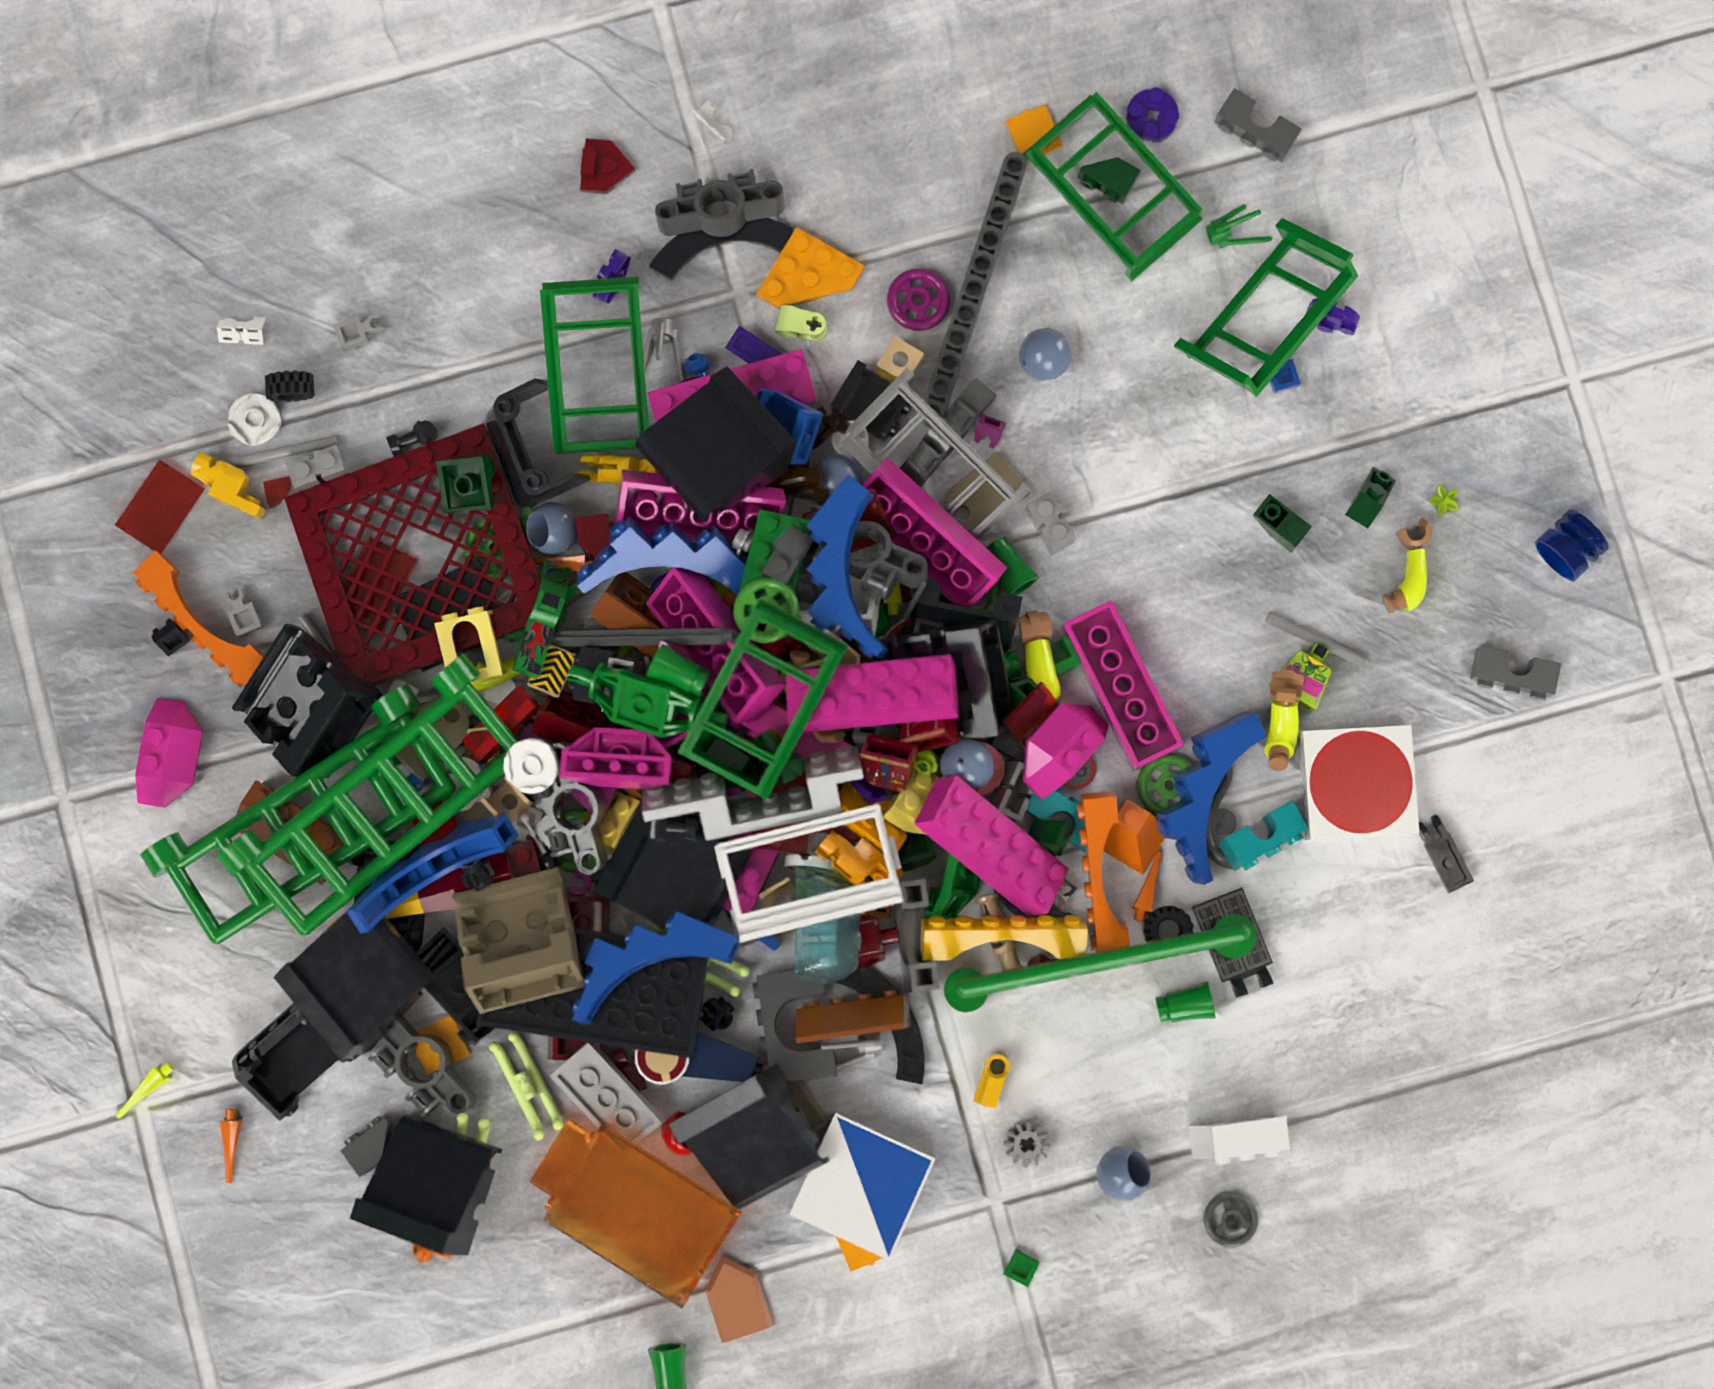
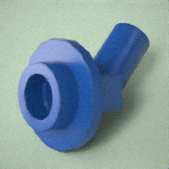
M692 354L686 359L684 364V370L688 375H696L698 378L707 376L706 370L710 369V362L705 354Z

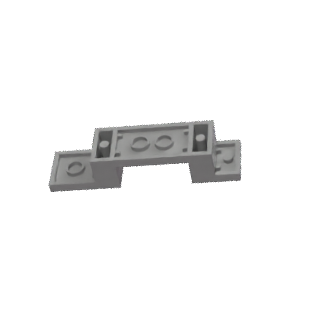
M842 746L836 749V751L826 753L817 751L804 757L808 787L796 786L785 792H771L766 801L761 796L755 798L741 797L730 803L724 776L716 773H708L701 776V778L692 780L683 778L676 780L672 784L642 789L644 822L699 811L705 838L708 841L841 814L842 808L837 783L863 778L858 746Z

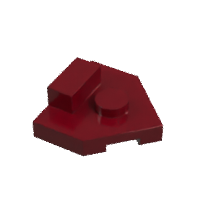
M585 138L580 170L581 192L608 194L617 184L636 171L612 140Z

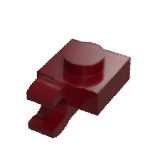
M624 1049L613 1052L612 1056L618 1069L639 1092L648 1089L645 1079L639 1073L636 1064L630 1066Z

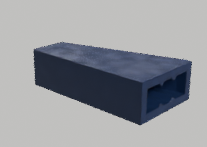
M697 1031L694 1056L689 1058L688 1067L682 1077L744 1082L758 1074L762 1064L758 1063L760 1056Z

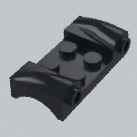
M443 927L428 943L416 952L417 956L437 978L434 983L428 984L424 989L457 1024L460 1030L457 1033L458 1037L467 1046L470 1043L476 1046L495 1028L476 1025L478 1010L464 986L461 958L464 957L463 950L459 942Z

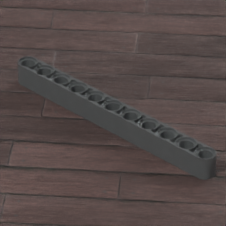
M1011 152L1004 158L924 399L931 408L940 412V417L948 409L1025 176L1027 160L1019 152ZM1013 162L1018 163L1021 166V170L1017 172L1011 171L1008 165ZM1003 187H1009L1012 189L1013 194L1011 196H1004L999 190ZM996 211L1002 212L1005 215V219L996 221L992 218L991 214ZM986 236H993L996 238L997 243L990 246L985 244L983 239ZM980 260L986 261L989 264V268L979 270L976 268L975 263ZM976 285L981 289V292L977 295H971L968 293L967 287ZM965 309L971 311L973 316L968 320H963L959 317L958 313ZM955 334H960L965 341L960 345H955L951 342L950 338ZM946 359H952L956 362V367L951 370L945 369L942 366V362ZM937 384H944L948 387V392L940 395L933 388ZM925 419L922 420L926 427H932Z

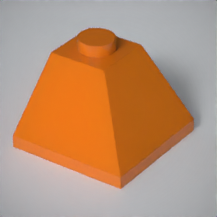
M1126 799L1118 810L1119 823H1113L1106 838L1103 851L1143 875L1165 838L1157 828V818Z

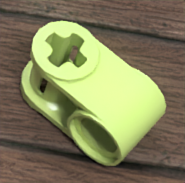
M781 305L775 333L789 338H800L818 342L826 337L827 325L825 318L818 312ZM815 323H819V327H816L815 331H811L810 326L813 327Z

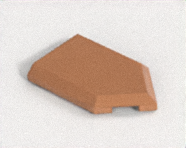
M722 1255L705 1289V1293L721 1342L726 1343L774 1326L757 1272Z

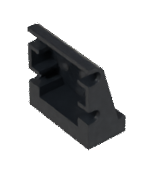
M726 366L712 374L707 384L643 431L638 437L635 447L705 523L716 508L722 513L748 497L749 491L754 485L757 484L761 489L786 474L797 441Z
M997 618L976 620L972 623L891 636L879 640L888 649L885 655L880 658L881 662L933 657L935 655H951L956 668L958 718H955L958 737L975 739L999 736L1016 724ZM902 723L894 724L901 729Z
M284 624L232 706V709L248 714L244 723L262 743L272 744L276 747L272 755L291 777H297L352 742L372 713L371 706L383 694L371 681L362 680L302 628L293 624Z
M641 800L593 891L665 929L669 918L674 916L676 912L713 926L729 897L726 879L721 876L714 846L733 840L728 837H722L706 841L703 825L700 822L697 824L696 840L685 839L684 834H666L661 839L648 838L645 836L647 824L644 822ZM682 814L672 816L670 820L685 822L687 818L692 817ZM749 848L728 853L735 884L753 852Z
M347 912L336 920L292 962L286 963L273 977L340 1060L370 1051L392 1028L390 1023L402 1017L423 995L421 990L437 980L385 916L369 932L360 933Z
M777 1064L772 1065L668 1124L678 1143H686L732 1206L739 1210L830 1161L828 1156L821 1158L818 1155L815 1144L819 1139L803 1110L796 1112L792 1108L789 1098L794 1094Z
M404 1115L399 1120L362 1198H356L349 1219L441 1255H468L479 1223L478 1220L474 1219V1212L478 1205L485 1204L496 1171L490 1168V1163L495 1154L502 1153V1148L412 1115Z

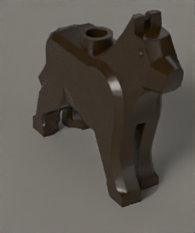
M823 406L816 409L823 413V417L812 450L820 446L834 432L846 434L848 421L836 413L828 415ZM810 456L807 464H790L786 474L765 486L784 489L785 495L806 493L814 496L820 503H825L829 494L822 485L823 473L819 469L809 468Z

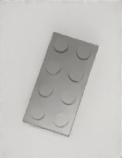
M585 1043L550 1074V1077L622 1155L626 1154L664 1121V1118L595 1043Z

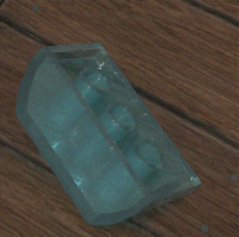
M796 867V901L855 886L845 879L825 875L808 867ZM861 912L796 928L794 977L822 985L845 979L857 970L858 949L861 945V935L859 932Z

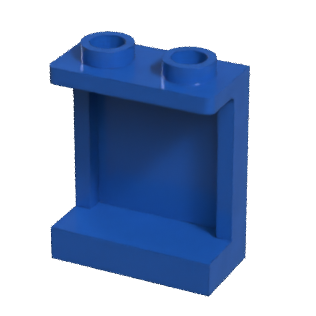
M759 389L756 398L797 441L790 464H807L823 413L776 389Z

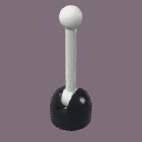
M522 812L519 815V820L525 823L542 853L540 857L542 871L561 866L563 862L560 857H551V851H546L545 847L536 839V832L532 829L533 826L529 821V814Z

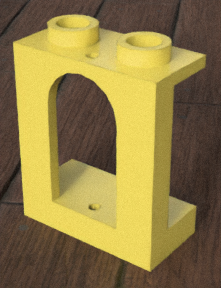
M483 606L467 610V616L458 618L456 612L441 616L442 622L434 623L445 667L458 658L452 636L454 626L461 621H469L478 630L487 666L478 668L481 675L474 681L507 673L505 662L501 663L490 614H493L492 610L484 611Z

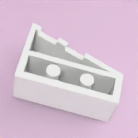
M1269 1116L1227 1123L1216 1122L1205 1126H1188L1193 1159L1214 1160L1215 1164L1231 1163V1158L1239 1157V1161L1255 1160V1154L1264 1153V1157L1281 1156L1280 1151L1290 1150L1286 1116Z

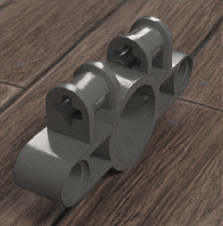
M749 169L747 173L737 175L728 173L729 181L715 180L703 185L702 179H697V182L681 185L680 183H675L678 198L660 202L655 208L659 231L666 236L700 230L716 237L732 235L739 231L747 221L773 217L783 213L786 208L783 187L777 181L756 183L753 169ZM718 201H730L736 204V208L729 214L712 216L705 213V209L709 205Z
M975 378L941 418L963 439L997 395L978 378ZM931 427L900 469L921 488L955 448Z
M817 512L809 514L805 519L812 520ZM871 521L858 522L851 547L853 542L858 539L870 538L876 543L880 542L885 548H882L879 558L873 562L863 563L861 560L850 558V575L857 579H862L860 587L862 590L869 589L880 594L886 600L889 598L897 582L911 588H919L922 581H927V562L924 557L891 543L889 533L881 525ZM814 540L812 546L818 549L813 557L812 562L822 551V549L826 546V542L823 546H821L818 542ZM912 569H919L921 572L913 574L909 571Z
M564 741L551 747L557 753L559 748L564 749L572 743ZM558 757V760H559V763H560V764H559V773H560L561 760H560L559 757ZM558 774L551 786L544 791L536 793L537 799L535 800L536 805L548 802V815L555 826L544 831L551 845L552 852L550 855L551 857H556L573 852L578 869L584 874H593L603 869L608 861L599 824L603 820L606 811L605 798L597 786L563 779ZM581 790L589 796L588 802L593 808V814L588 824L583 822L573 825L565 819L564 806H561L564 794ZM588 854H592L596 858L597 863L595 867L588 863Z
M403 1016L391 1022L392 1028L382 1038L384 1042L373 1051L368 1060L370 1062L374 1061L384 1072L383 1076L386 1079L397 1072L399 1078L405 1084L413 1087L405 1099L411 1101L421 1111L423 1118L428 1116L440 1103L453 1114L464 1113L472 1109L476 1102L475 1093L451 1068L452 1053L447 1043L440 1037L432 1034L420 1035ZM416 1042L429 1043V1047L439 1054L440 1067L431 1075L433 1078L426 1081L417 1078L414 1070L408 1068V1053L418 1046ZM457 1094L465 1097L466 1104L464 1108L457 1105Z

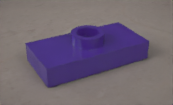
M738 326L725 346V349L748 364L782 354L741 326Z

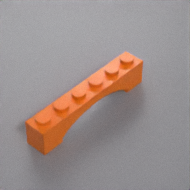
M155 550L133 572L138 578L135 583L145 593L151 591L157 597L154 602L165 612L169 609L175 615L172 620L182 630L185 631L188 628L194 634L191 639L201 649L207 647L213 653L210 658L220 668L225 665L231 671L228 676L239 687L242 684L246 686L264 655L250 644L246 647L227 643L205 628L191 612L183 598L177 579L181 572L163 554Z
M1114 791L1081 794V802L1077 803L1078 819H1083L1084 829H1079L1081 846H1086V855L1082 856L1083 872H1088L1089 882H1084L1086 898L1091 900V908H1087L1088 925L1093 924L1094 934L1089 935L1091 951L1097 953L1130 946L1129 929L1126 923H1120L1110 910L1102 883L1101 866L1105 841L1113 823H1119L1117 799Z

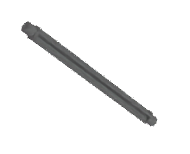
M727 628L554 631L550 644L556 647L659 645L660 641H665L674 645H716L736 642L738 633L736 630H728Z

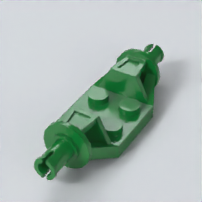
M600 663L595 672L573 664L567 678L570 682L589 687V698L598 703L612 722L661 738L690 731L706 700V697L703 695L696 697L675 686L623 669L609 668L605 663ZM603 687L614 691L613 700L602 691ZM713 710L708 720L725 728L728 714ZM678 713L689 715V720L675 719Z
M948 852L947 867L942 875L943 885L942 887H930L929 906L924 909V914L930 917L940 916L944 919H956L963 908L977 895L980 877Z

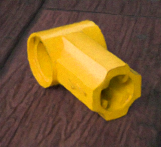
M993 1052L986 1057L973 1102L986 1107L996 1108L1005 1078L1010 1069L1009 1061L1004 1054ZM994 1059L1003 1060V1070L997 1073L991 1071L989 1068L991 1061Z

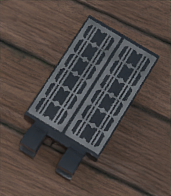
M1243 887L1191 907L1200 931L1211 930L1218 920L1230 914L1246 917L1255 927L1257 936L1255 946L1247 955L1241 958L1228 959L1218 954L1215 949L1208 950L1221 983L1230 981L1236 998L1249 994L1243 979L1255 974L1261 988L1274 984L1266 968L1273 961Z

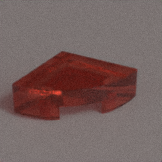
M289 476L263 481L267 507L269 509L280 505L284 497L287 496L291 489V478Z

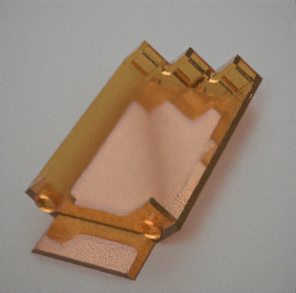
M569 1118L529 1182L551 1196L544 1207L548 1212L543 1221L681 1309L742 1213L736 1207L603 1123L597 1132L594 1130L590 1132Z

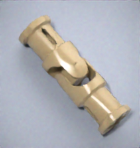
M998 892L975 900L976 904H980L984 917L996 916L998 918H1007L1006 914H1003L997 899L999 897ZM1006 940L1004 945L999 943L1000 941H990L994 955L998 956L1003 971L1024 967L1018 959L1015 941Z

